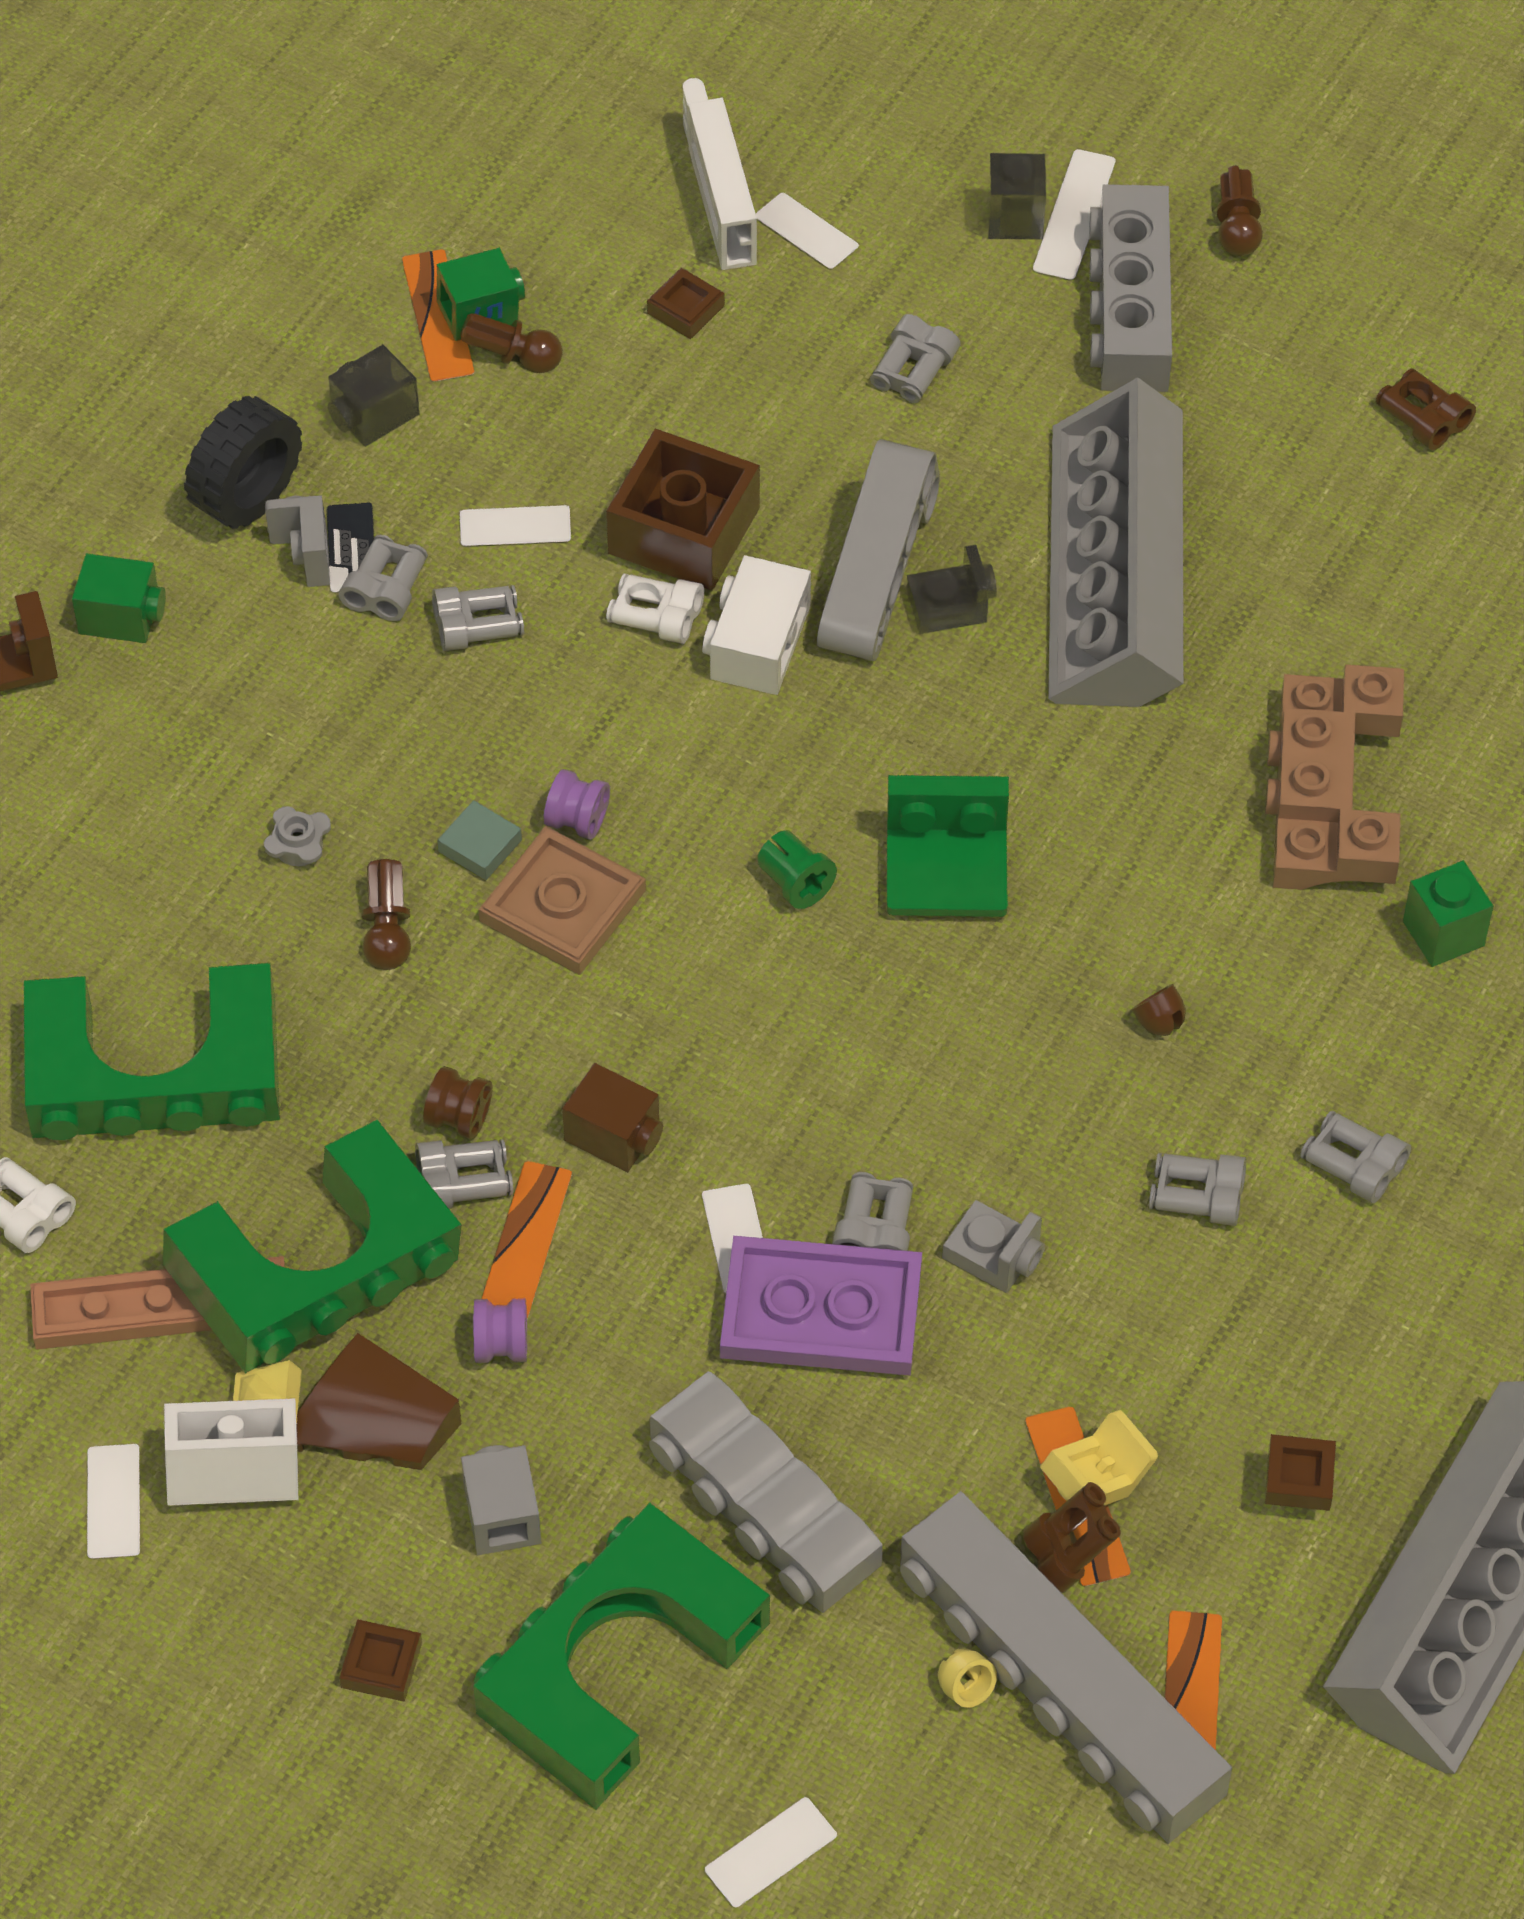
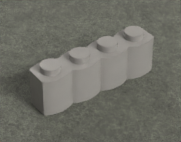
M706 1372L650 1416L652 1440L649 1441V1446L658 1462L670 1472L678 1469L694 1482L692 1491L698 1502L707 1512L714 1516L721 1513L737 1525L735 1534L742 1547L753 1558L760 1560L765 1557L781 1570L778 1574L779 1580L787 1593L796 1602L804 1604L808 1601L816 1609L824 1613L882 1566L883 1545L873 1531L857 1514L838 1501L820 1477L806 1464L795 1458L774 1431L759 1418L751 1414L740 1398L713 1373Z

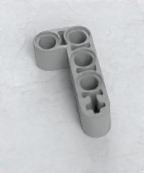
M883 439L877 441L822 613L817 636V646L819 648L870 661L877 659L920 522L925 524L929 522L935 507L940 483L938 461L935 452Z

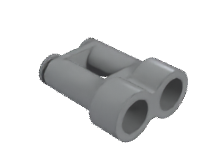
M911 314L903 315L891 333L893 342L871 375L870 381L876 388L882 391L892 389L900 392L901 396L907 401L918 403L940 367L946 366L951 362L961 345L960 340L956 334L941 326L932 327L917 316ZM911 358L918 362L908 378L898 374L907 359Z
M377 535L358 570L350 572L339 591L341 602L354 611H373L385 620L399 621L412 600L410 589L428 557L426 550L416 544L400 545L394 543L388 536ZM394 562L398 564L391 577L381 574L386 563Z
M510 585V588L509 586L461 592L458 591L456 586L432 590L433 611L436 623L438 624L443 651L468 648V642L518 636V633L520 636L524 635L522 614L519 612L516 616L514 609L517 608V594L514 585ZM496 608L504 613L503 615L472 617V613L478 610Z
M1330 1111L1321 1125V1133L1317 1138L1311 1136L1306 1141L1300 1155L1302 1159H1306L1311 1164L1351 1184L1350 1191L1374 1204L1382 1197L1390 1181L1404 1168L1410 1156L1411 1145L1389 1133L1382 1137L1338 1113L1336 1114L1335 1111ZM1340 1140L1362 1153L1355 1159L1329 1144Z
M500 1139L499 1143L497 1140L450 1146H443L441 1140L416 1143L415 1157L417 1169L449 1209H452L453 1202L507 1196V1192L509 1195H513L511 1171L507 1170L505 1174L503 1164L507 1162L506 1147L503 1139ZM485 1164L494 1170L491 1173L458 1176L457 1169L461 1167Z
M1158 1153L1155 1178H1159L1158 1188H1156V1184H1152L1149 1209H1153L1155 1206L1156 1210L1211 1216V1223L1236 1226L1245 1182L1246 1157L1221 1154L1219 1160L1172 1154H1164L1162 1156V1153ZM1174 1178L1201 1181L1206 1184L1205 1190L1167 1185Z
M867 1172L854 1173L851 1178L844 1219L836 1224L832 1244L908 1251L910 1235L905 1229L913 1184L904 1178H893L890 1181L876 1179ZM874 1199L885 1200L882 1219L870 1217L872 1201Z

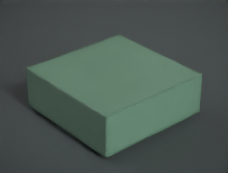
M473 800L437 840L438 852L487 880L522 841V833L520 827Z

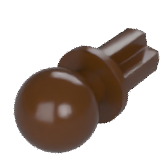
M1233 165L1228 168V172L1220 176L1222 201L1217 206V217L1221 222L1219 241L1224 250L1231 255L1247 256L1253 253L1262 241L1263 231L1258 221L1261 215V206L1259 201L1254 198L1253 176L1250 170L1239 169L1238 165Z
M469 314L463 324L461 340L464 343L500 354L501 362L509 364L513 356L516 355L519 356L521 364L527 370L535 373H546L559 365L563 355L561 342L556 335L543 329L533 330L526 335L521 334L522 322L515 320L512 325H508L478 314Z
M397 860L370 861L367 865L368 908L362 910V918L367 921H374V926L364 937L363 953L366 960L375 968L392 970L403 965L411 951L410 938L407 932L398 925V921L410 917V909L404 907L403 866Z

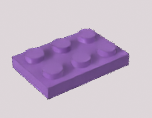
M733 1235L720 1340V1358L911 1376L922 1252Z

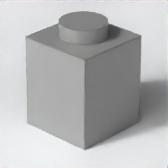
M493 1445L480 1449L474 1455L461 1457L464 1489L477 1555L541 1544L539 1511L526 1446L509 1448L503 1445Z

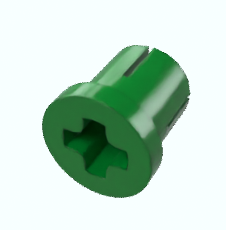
M789 830L780 831L771 837L772 841L784 853L768 839L758 854L757 862L759 867L782 888L784 899L796 909L808 908L821 900L835 881L837 875L835 863L823 853H814Z

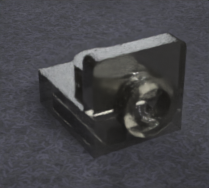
M976 544L964 546L963 566L907 575L906 590L919 634L987 623L988 600L997 596L996 579L992 565L990 563L982 564Z

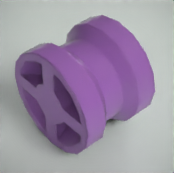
M566 769L560 770L552 783L544 810V824L555 829L565 825L574 828L580 837L589 840L593 839L598 833L607 811L610 798L609 783L598 779L587 783L579 780L575 772Z
M526 1298L512 1299L507 1305H493L488 1299H474L473 1334L475 1363H489L494 1356H508L513 1362H527Z

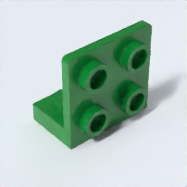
M888 775L887 913L889 915L1004 917L1007 914L1009 777Z

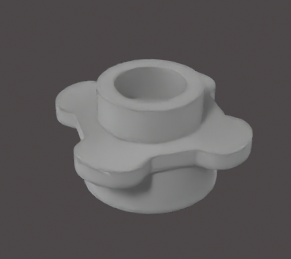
M290 806L281 807L273 814L274 830L272 835L264 840V848L267 854L275 858L279 857L281 861L291 866H305L319 860L323 849L322 837L331 829L329 817L321 812H316L312 815L296 812ZM295 832L303 833L300 836H292Z

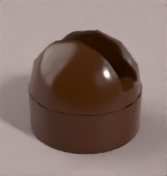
M1174 984L1159 990L1131 1009L1147 1032L1157 1036H1168L1174 1029H1179L1184 1023L1186 1015L1183 999Z

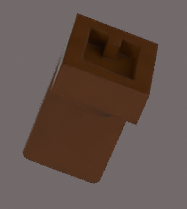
M38 591L15 596L19 619L9 621L11 634L0 636V691L58 678L51 638Z

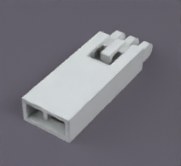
M697 78L687 79L683 83V126L721 269L727 270L757 265V218L723 98L708 100L704 83Z

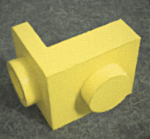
M1117 1410L1107 1415L1092 1436L1052 1450L1040 1468L1057 1487L1058 1492L1066 1501L1087 1483L1093 1482L1104 1491L1106 1495L1104 1506L1129 1497L1157 1460L1158 1453L1125 1413Z

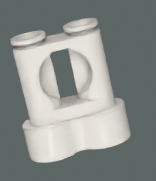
M624 573L619 582V596L617 600L612 599L608 605L607 621L658 632L662 640L684 644L690 635L694 618L700 613L704 599V586L700 583L681 579L672 584ZM632 599L659 604L657 609H645L631 606L630 603Z
M4 1157L0 1159V1192L5 1189H11L23 1198L18 1205L14 1206L0 1196V1227L4 1229V1236L9 1242L24 1253H31L43 1244L51 1230L61 1227L69 1220L75 1210L76 1200L54 1183L45 1185L10 1158Z

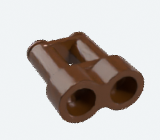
M1414 368L1407 370L1401 377L1400 382L1393 387L1390 385L1383 387L1376 397V404L1413 430V437L1430 450L1440 448L1451 434L1460 433L1465 430L1472 422L1476 413V406L1457 392L1447 393ZM1412 395L1424 403L1426 407L1422 409L1413 405L1405 398Z
M1093 1482L1087 1483L1053 1514L1043 1513L1023 1533L1027 1547L1038 1559L1037 1569L1061 1593H1065L1084 1576V1567L1121 1535L1119 1525L1114 1519L1109 1517L1104 1506L1106 1502L1104 1491ZM1087 1519V1532L1077 1540L1073 1531Z

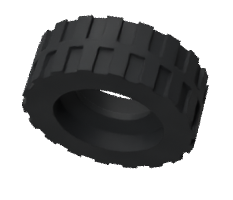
M245 396L242 397V400H235L228 404L224 411H220L213 418V422L205 428L200 435L201 438L198 444L194 446L190 455V462L185 471L186 482H184V490L188 494L186 496L188 501L226 527L229 526L232 529L252 524V521L261 518L265 514V502L267 500L280 498L279 495L291 480L290 477L299 462V452L302 451L303 442H301L300 437L302 431L297 426L298 423L257 396H254V398Z

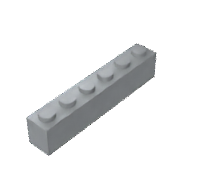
M962 1491L902 1536L900 1572L911 1590L922 1598L929 1595L944 1611L945 1621L952 1632L964 1643L969 1644L973 1641L983 1651L988 1660L995 1666L997 1679L1008 1689L1013 1690L1017 1687L1033 1703V1711L1037 1719L1048 1732L1054 1736L1064 1735L1079 1751L1078 1757L1085 1770L1099 1783L1103 1784L1108 1781L1124 1798L1127 1812L1141 1828L1146 1831L1154 1829L1169 1844L1227 1796L1232 1767Z

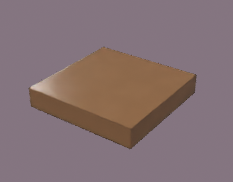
M545 826L479 908V921L580 975L646 891V879Z

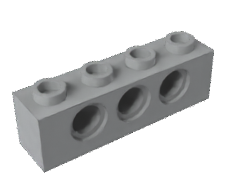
M1103 184L1101 207H1090L1089 240H1100V249H1091L1090 282H1100V291H1091L1090 324L1100 325V334H1091L1090 367L1101 368V390L1114 391L1138 377L1157 392H1168L1172 362L1169 186Z

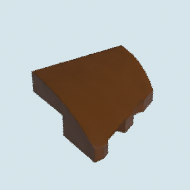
M357 1333L328 1368L298 1411L296 1424L297 1451L303 1452L304 1445L342 1450L344 1459L365 1462L373 1458H383L397 1467L422 1470L462 1424L459 1399Z

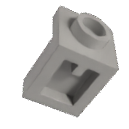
M322 495L308 497L290 496L285 499L267 500L265 502V513L270 543H291L293 564H304L308 587L330 585L328 538Z
M975 1200L944 1243L942 1258L1008 1293L1019 1275L1022 1274L1025 1277H1029L1042 1258L1045 1250V1244L1040 1242L1042 1218L1029 1212L1022 1224Z

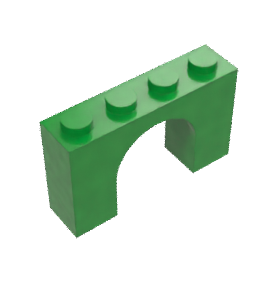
M270 963L209 967L210 1028L206 1041L199 1052L184 1065L172 1071L151 1076L131 1075L117 1071L105 1064L93 1051L92 1005L86 976L25 980V1109L32 1138L67 1140L76 1135L100 1133L126 1136L140 1130L171 1128L177 1131H191L200 1126L222 1124L249 1127L258 1125L263 1121L280 1120L276 1005Z
M378 1120L345 1135L324 1148L322 1183L355 1223L364 1238L361 1247L342 1263L326 1269L312 1271L294 1270L277 1265L263 1257L251 1245L218 1201L163 1229V1266L245 1373L264 1363L274 1364L281 1361L299 1344L318 1334L329 1335L337 1331L350 1317L371 1306L380 1307L388 1304L406 1287L425 1277L432 1279L442 1275L458 1260L462 1224Z
M650 1502L635 1518L627 1516L622 1519L610 1533L606 1542V1548L591 1564L588 1561L580 1563L566 1579L562 1589L563 1593L547 1609L542 1606L533 1611L521 1626L518 1634L519 1639L503 1655L500 1653L491 1655L482 1664L474 1678L473 1689L476 1714L595 1810L640 1764L639 1735L590 1697L573 1678L569 1670V1664L575 1649L583 1638L598 1626L614 1619L647 1617L671 1626L720 1665L728 1669L770 1624V1594Z

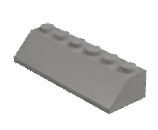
M1138 377L1053 425L1049 699L1056 704L1140 707L1184 684L1183 410Z
M1524 1381L1500 1382L1323 1686L1360 1729L1449 1774H1455L1524 1651Z

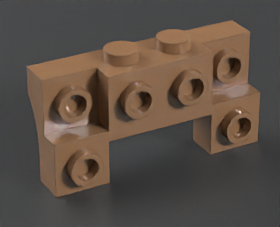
M1345 664L1343 678L1284 674L1281 691L1279 731L1270 730L1267 752V766H1278L1277 779L1268 778L1265 799V814L1276 815L1273 888L1303 890L1320 884L1343 881L1396 883L1400 855L1401 813L1352 810L1355 734L1400 736L1403 719L1404 669Z

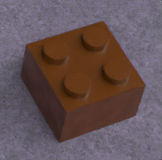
M655 428L606 510L608 554L677 579L703 584L705 589L713 591L760 509V465Z

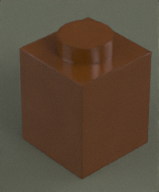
M597 1063L592 1065L562 1108L564 1141L627 1173L641 1154L648 1156L654 1150L663 1132L664 1124L659 1119V1094Z

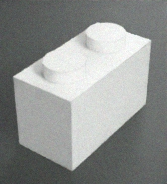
M744 555L736 577L728 575L725 579L720 597V609L723 612L719 621L710 620L705 632L702 651L703 654L710 655L711 680L778 695L810 609L811 571Z
M295 1398L164 1404L168 1505L299 1500Z

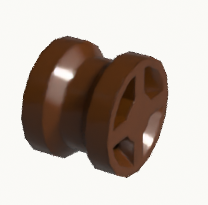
M446 1066L441 1067L436 1073L427 1094L423 1112L424 1124L437 1129L443 1125L454 1127L461 1137L473 1140L480 1132L489 1111L493 1091L492 1082L480 1077L469 1081L461 1078L456 1069Z

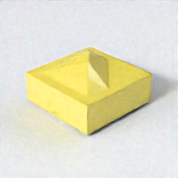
M288 1360L254 1368L247 1373L244 1371L237 1372L235 1375L233 1401L295 1398L297 1424L302 1370Z

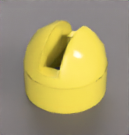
M956 1649L946 1661L943 1660L938 1670V1680L940 1687L949 1698L961 1707L971 1708L983 1703L990 1696L996 1685L997 1671L995 1666L980 1653L971 1649ZM966 1673L971 1679L962 1685L960 1679Z

